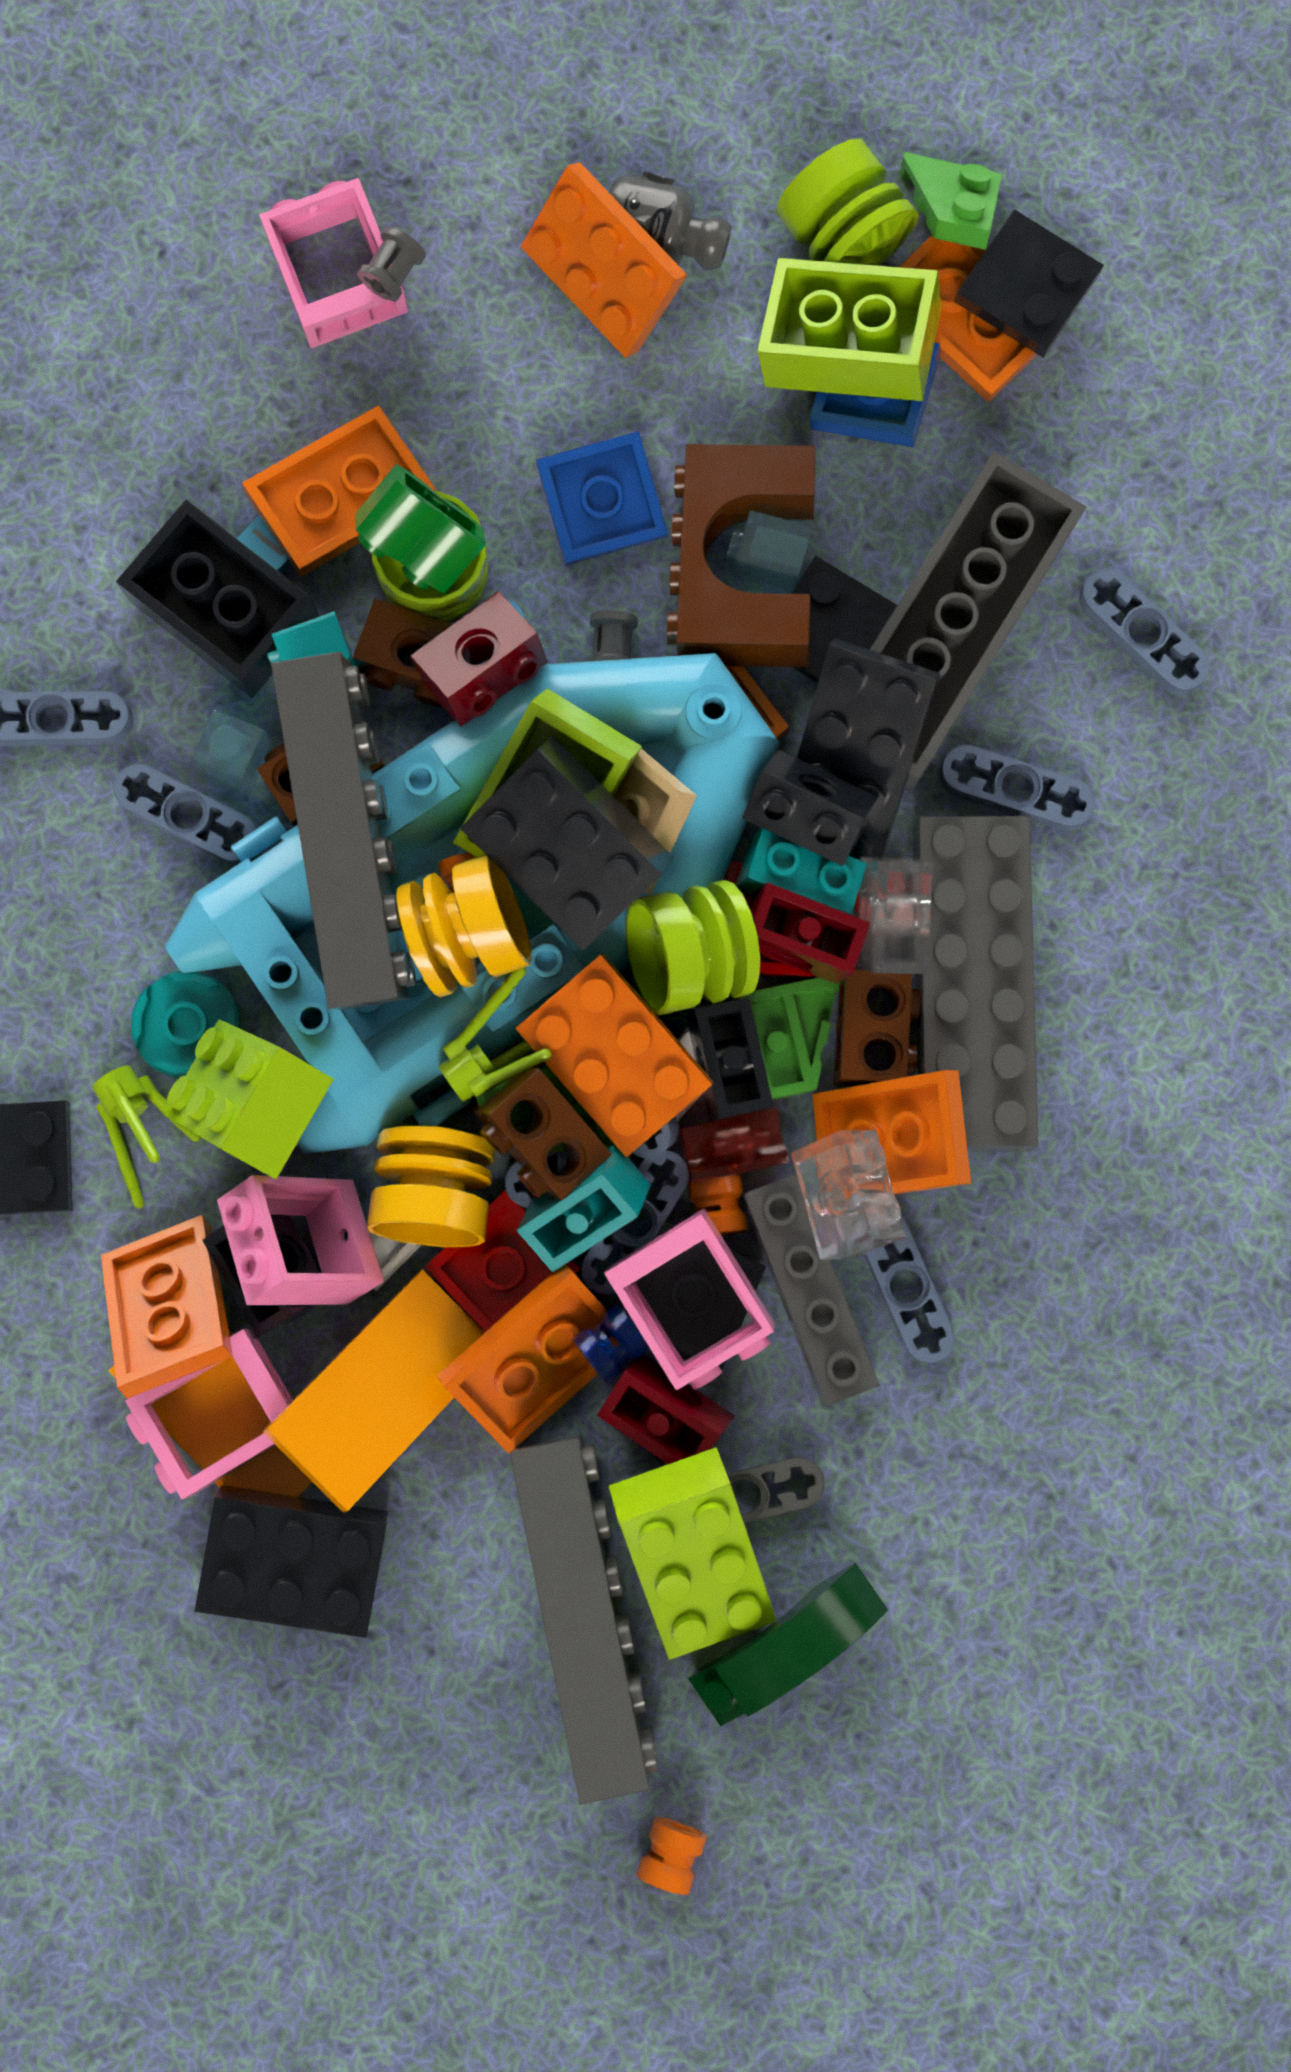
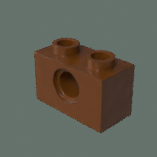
M374 598L352 657L353 661L358 666L359 672L365 675L368 684L389 691L393 690L394 684L414 690L413 697L425 704L443 707L423 684L416 667L404 665L402 658L406 652L414 648L423 647L453 624Z

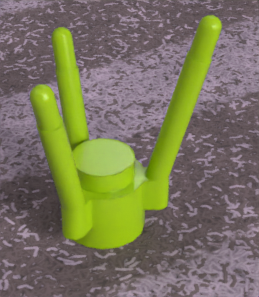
M525 967L513 971L459 1036L442 1047L449 1059L441 1063L438 1068L463 1102L473 1095L478 1097L492 1086L520 1074L551 1057L549 1049H542L534 1054L523 1057L533 1051V1048L526 1040L491 1061L479 1045L470 1050L466 1048L467 1044L525 976Z
M125 1065L103 1075L93 1084L92 1089L100 1100V1103L95 1108L105 1122L135 1208L141 1209L144 1207L145 1202L118 1121L119 1123H128L149 1161L157 1163L160 1160V1155L138 1116L148 1108V1104L145 1101L147 1098L162 1113L165 1112L168 1105L167 1100L157 1091L148 1075L137 1078L130 1065ZM169 1119L191 1141L198 1142L201 1139L198 1135Z

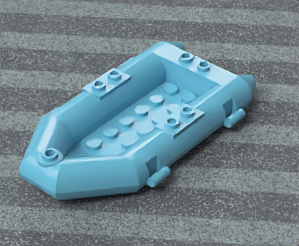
M716 653L545 664L532 679L518 684L496 700L486 713L473 717L462 726L455 720L372 775L373 780H377L378 786L383 785L389 818L379 820L382 837L386 836L387 841L393 842L397 860L398 874L389 876L392 894H397V888L400 885L413 880L423 889V879L426 875L436 873L440 876L438 863L441 860L457 854L467 853L466 850L454 844L453 841L530 702L548 688L643 746L642 749L697 795L688 818L670 854L674 858L658 878L652 893H642L639 896L643 897L671 891L679 894L682 898L683 893L689 887L696 885L706 887L711 882L724 879L747 823V820L742 818L762 769L775 755L780 742ZM275 816L233 844L231 848L241 863L194 894L167 941L165 949L182 973L242 965L309 1065L334 1079L297 1143L304 1154L367 1146L378 1138V1134L381 1131L397 1126L411 1115H414L420 1126H437L471 1103L470 1099L463 1102L452 1088L421 1110L416 1104L418 1100L447 1081L438 1068L441 1063L449 1059L442 1047L459 1036L512 972L495 978L489 974L480 959L476 957L477 982L475 986L465 988L456 979L457 988L454 993L440 998L430 990L414 963L416 986L407 987L409 999L345 1010L328 1009L298 825L286 831L277 816ZM280 839L283 840L281 843H279L278 845H276L275 847H273L272 849H270L269 851H267L266 853H264L263 855H261L260 857L251 862L250 859H252L253 857H255L256 855H258L259 853H261L262 851H264ZM507 876L528 930L533 961L530 966L525 967L526 974L514 987L515 989L467 1044L466 1048L470 1050L479 1045L491 1061L522 1041L524 1038L515 1028L602 953L605 954L620 973L629 968L625 941L627 909L582 950ZM398 931L401 951L405 950V953H408L403 933Z

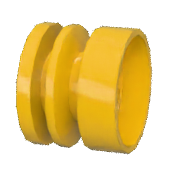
M486 854L456 864L452 868L454 893H451L445 882L436 873L426 875L423 879V889L414 880L397 888L396 902L406 946L425 983L433 994L440 998L454 993L457 988L456 979L465 988L475 986L477 982L476 957L480 959L489 974L495 978L530 966L533 961L528 930L513 888L506 874Z
M398 1126L381 1131L378 1134L377 1149L385 1156L375 1161L374 1170L377 1175L398 1184L376 1187L371 1191L367 1229L382 1238L423 1246L470 1247L484 1243L489 1204L486 1200L465 1191L486 1188L492 1184V1173L485 1167L494 1162L495 1149L486 1139L467 1132L438 1126Z

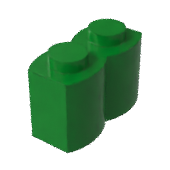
M396 464L355 513L356 531L359 533L358 540L363 547L376 557L384 558L387 555L403 564L402 570L407 578L422 589H428L431 586L445 594L486 546L484 529L473 518L453 503L440 497L414 474Z

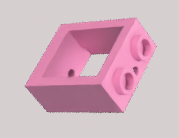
M359 178L348 182L335 181L329 183L316 194L299 200L287 199L280 201L272 206L270 211L259 214L310 349L408 313L402 285L400 286L402 295L396 302L379 297L363 283L308 304L286 250L285 244L357 218L373 257L383 241Z
M252 1175L217 1199L246 1305H348L384 1282L353 1180L278 1176L277 1179H274L270 1176ZM271 1215H301L306 1217L322 1273H287ZM346 1230H347V1232H348V1239H347V1241L345 1240V1237H344Z
M705 1208L616 1261L604 1273L675 1390L690 1383L693 1390H696L711 1382L722 1373L719 1364L736 1354L744 1361L756 1355L771 1343L767 1336L774 1332L775 1322ZM704 1240L752 1318V1321L684 1361L635 1281Z
M242 1329L230 1337L233 1358L270 1422H272L294 1399L253 1329ZM219 1363L125 1400L131 1411L126 1416L129 1428L142 1445L149 1442L160 1461L154 1465L160 1482L170 1494L177 1491L181 1500L194 1496L276 1446L263 1433L192 1476L151 1404Z

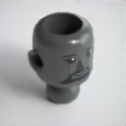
M644 171L643 176L627 174L613 182L609 193L678 265L683 255L694 258L700 266L707 269H716L722 266L731 236V225L720 217H710L705 220L694 217L695 205L691 195L686 190L674 186V179Z

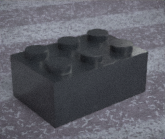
M188 500L181 504L116 580V583L129 602L251 698L257 694L273 675L267 654L277 650L272 633L320 617L313 599Z
M551 736L460 828L582 950L595 940L655 882L674 858L554 736Z
M220 1485L214 1498L194 1612L367 1638L388 1511L352 1506L349 1511L343 1513L333 1502Z

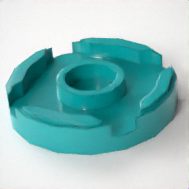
M173 971L161 976V979L155 981L151 986L148 985L139 995L131 1014V1036L140 1055L154 1070L176 1079L186 1076L196 1059L195 1049L199 1039L209 1028H214L218 1019L241 1029V1013L233 994L216 978L199 971L190 973Z

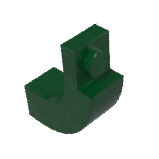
M855 1562L816 1585L793 1608L780 1617L777 1622L772 1623L743 1644L702 1666L688 1679L721 1727L743 1714H746L747 1717L751 1716L806 1681L862 1637L888 1609Z

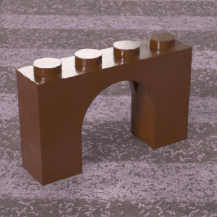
M686 444L685 465L675 466V498H683V514L673 513L672 545L681 546L680 563H670V595L679 596L678 612H668L667 645H677L678 656L716 653L725 666L809 667L810 594L747 593L733 589L721 582L712 573L706 559L715 540L725 530L740 522L754 519L814 520L815 446Z

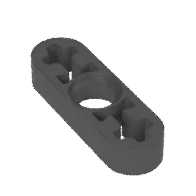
M791 1457L727 1473L731 1485L738 1480L745 1479L754 1482L760 1490V1501L757 1507L750 1512H740L744 1523L808 1508L820 1499L824 1490V1477L820 1468L814 1462L804 1457ZM797 1466L800 1467L804 1475H813L814 1484L806 1487V1497L797 1499L796 1494L792 1490L779 1492L776 1495L781 1504L769 1507L770 1493L767 1484L761 1477L763 1473L773 1471V1483L790 1479V1469Z

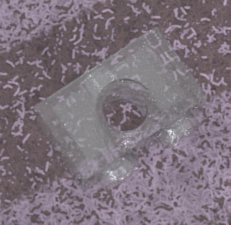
M861 857V861L866 862L867 866L859 889L858 918L870 922V926L856 967L872 973L927 974L933 862L915 858Z
M840 1130L791 1152L820 1260L855 1258L906 1238L901 1221L900 1205L894 1196L885 1164V1152L879 1143L876 1130Z

